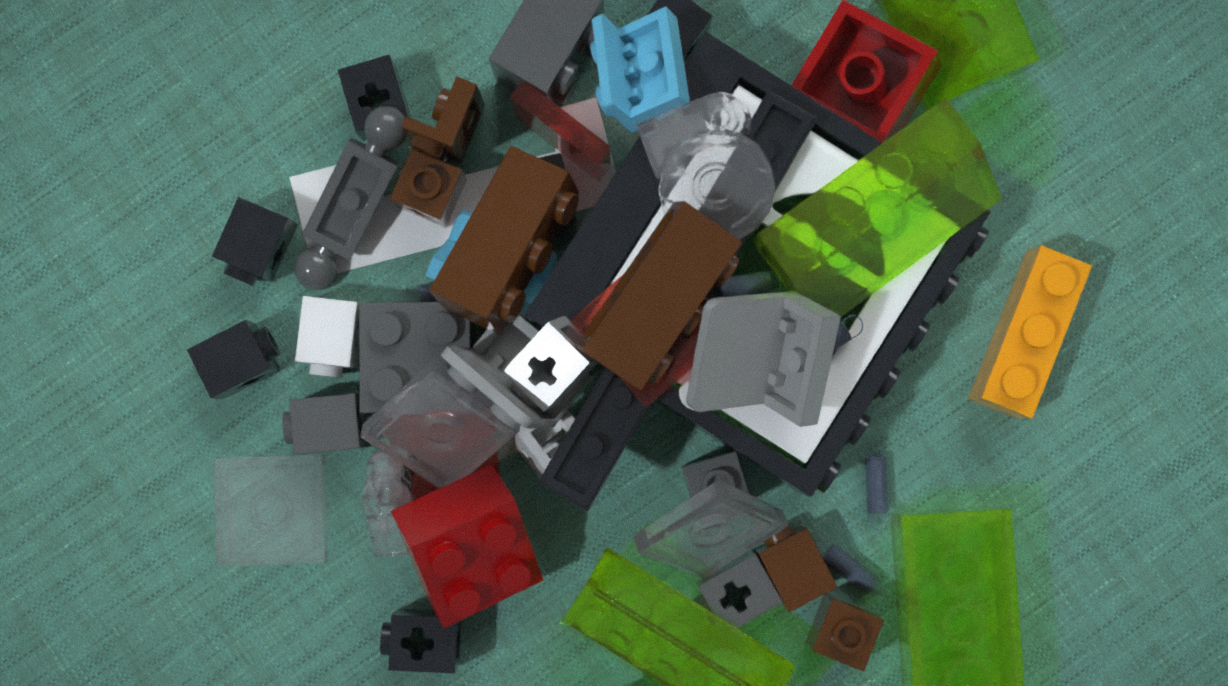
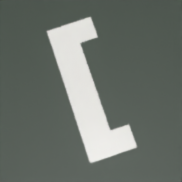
M597 98L554 108L551 112L545 111L556 151L536 156L540 158L561 153L565 169L569 171L579 191V204L576 211L594 207L616 173ZM336 165L289 177L303 231ZM499 166L465 175L467 181L446 228L398 208L390 199L392 194L383 196L351 260L335 254L337 273L441 247L449 238L458 214L462 210H468L473 213ZM305 238L307 249L314 248L316 243Z

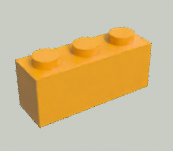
M1042 245L1025 252L969 394V400L1016 419H1033L1092 265Z

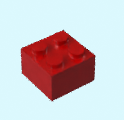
M842 0L791 86L892 149L941 69L942 64L938 50L853 4Z
M492 464L391 511L422 589L443 629L544 581L516 501Z

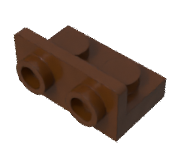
M456 76L451 90L446 88L441 90L432 113V119L438 121L436 128L405 117L401 128L411 141L410 146L447 163L448 159L462 163L485 107L478 85Z

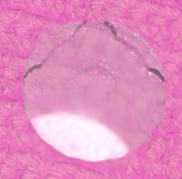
M710 129L696 131L676 143L662 162L658 184L664 214H666L673 202L685 201L739 240L759 227L771 210L775 193L771 164L760 146L741 132L725 129V131H710Z

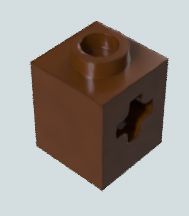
M411 149L390 199L398 208L446 228L467 179L462 169Z
M787 522L761 536L764 545L754 549L780 596L783 607L788 612L838 588L808 528L801 525L793 529L791 523Z
M824 594L805 644L813 652L864 672L884 620L873 612Z

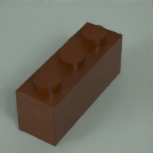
M510 146L429 289V292L443 308L498 335L501 334L507 322L511 323L519 316L526 299L524 292L534 273H541L549 262L553 249L552 240L560 226H566L576 213L579 204V191L569 171Z
M673 202L575 347L640 391L647 382L654 385L663 376L672 361L673 356L668 353V350L679 334L682 333L688 336L700 322L704 308L701 302L713 285L719 288L723 286L735 271L739 258L734 254L742 242L687 202Z

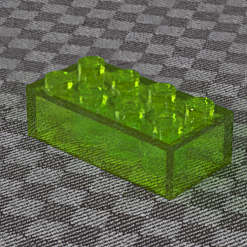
M1001 506L890 512L902 686H1025L1012 509Z

